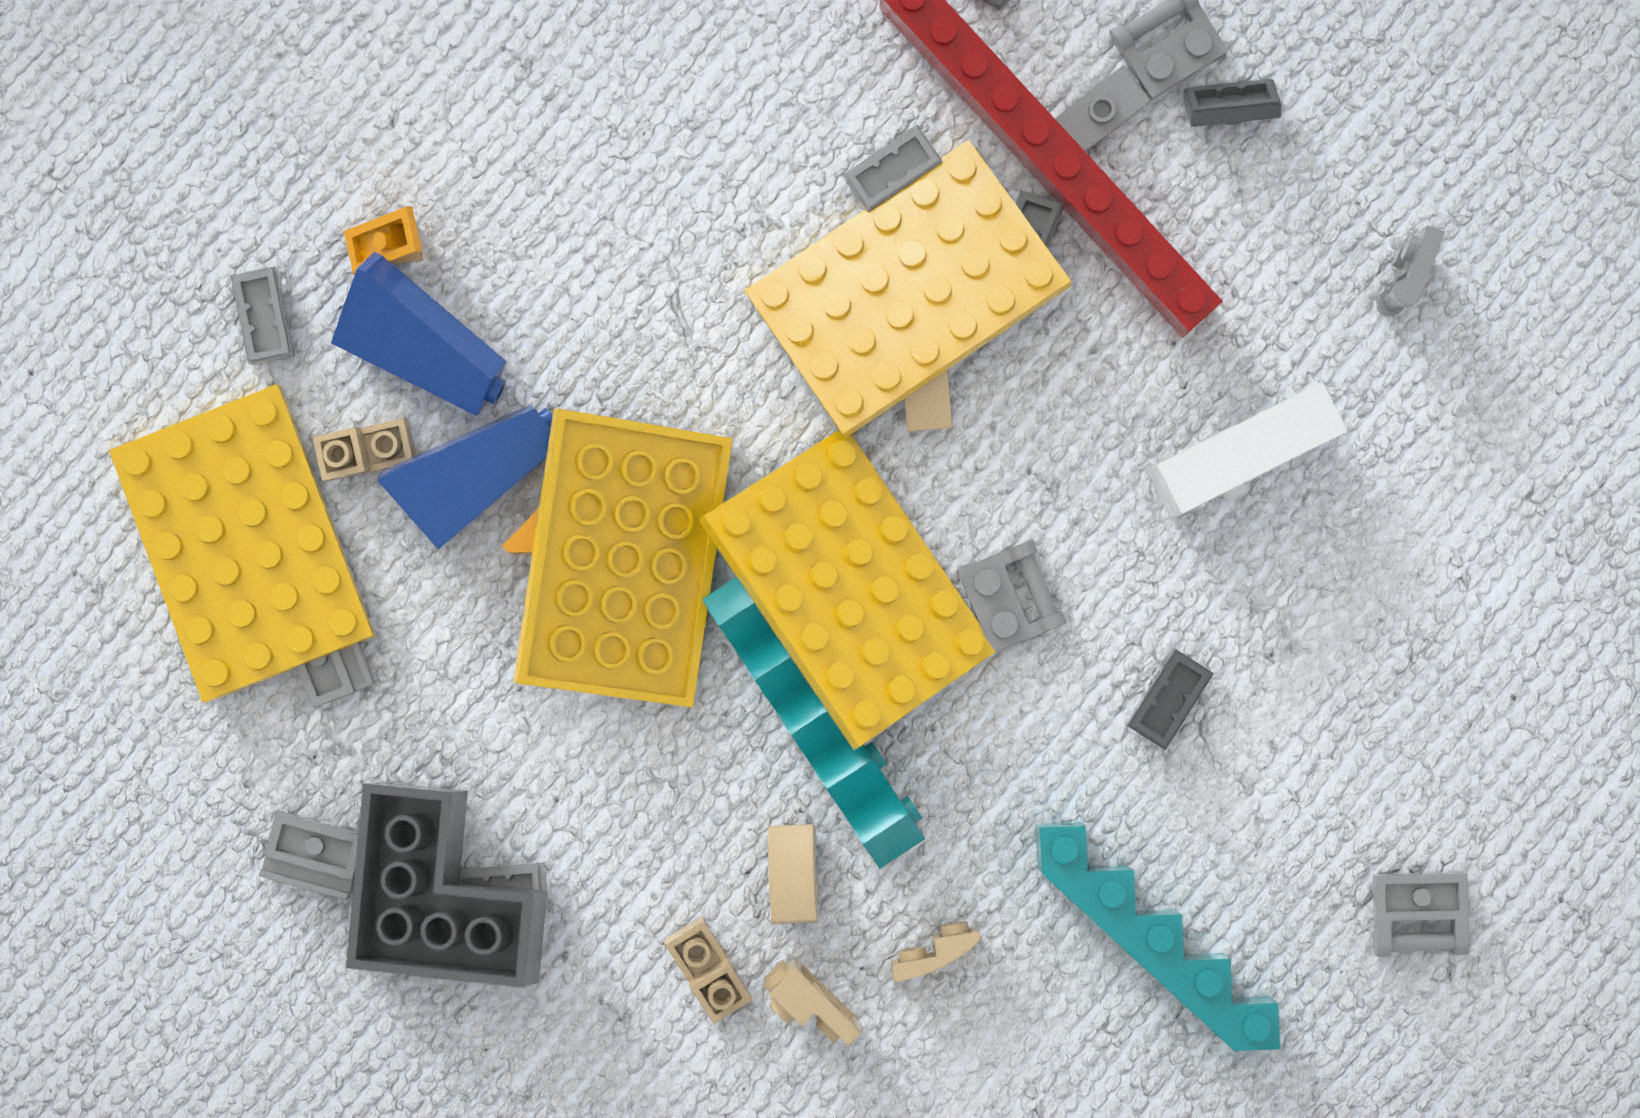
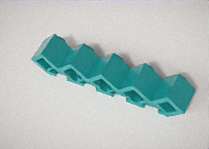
M735 577L703 598V602L716 623L740 656L754 681L773 706L789 734L803 752L879 869L925 840V837L916 825V822L923 819L908 795L900 800L880 770L887 763L874 743L870 742L866 746L862 745L853 750L739 579Z
M1081 822L1036 824L1038 870L1232 1050L1280 1049L1278 1002L1270 996L1232 998L1230 958L1223 953L1184 954L1182 914L1176 909L1136 911L1134 870L1131 867H1088L1086 825Z

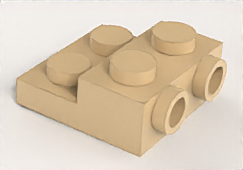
M796 957L788 965L781 960L764 977L763 980L765 982L762 985L769 991L768 994L771 996L769 1006L787 1024L794 1019L803 1026L816 1014V1026L833 1043H836L841 1038L849 1046L861 1034L860 1020Z

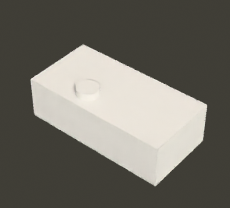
M1321 382L1158 463L1146 471L1171 519L1221 494L1225 501H1228L1250 490L1247 481L1348 430L1324 383Z

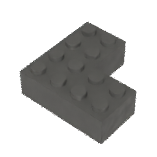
M387 782L363 783L346 968L519 988L539 983L547 891L459 882L468 790Z

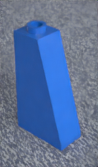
M373 252L356 269L331 344L476 416L488 402L493 405L497 403L506 385V380L500 378L507 362L384 256Z
M531 404L387 468L378 475L377 481L439 550L546 459L553 415L546 407L541 412H538Z

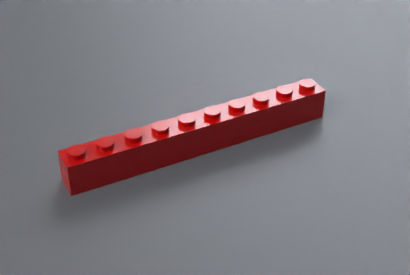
M880 0L879 9L1047 192L1057 202L1063 203L1064 210L1182 338L1223 302L946 0Z

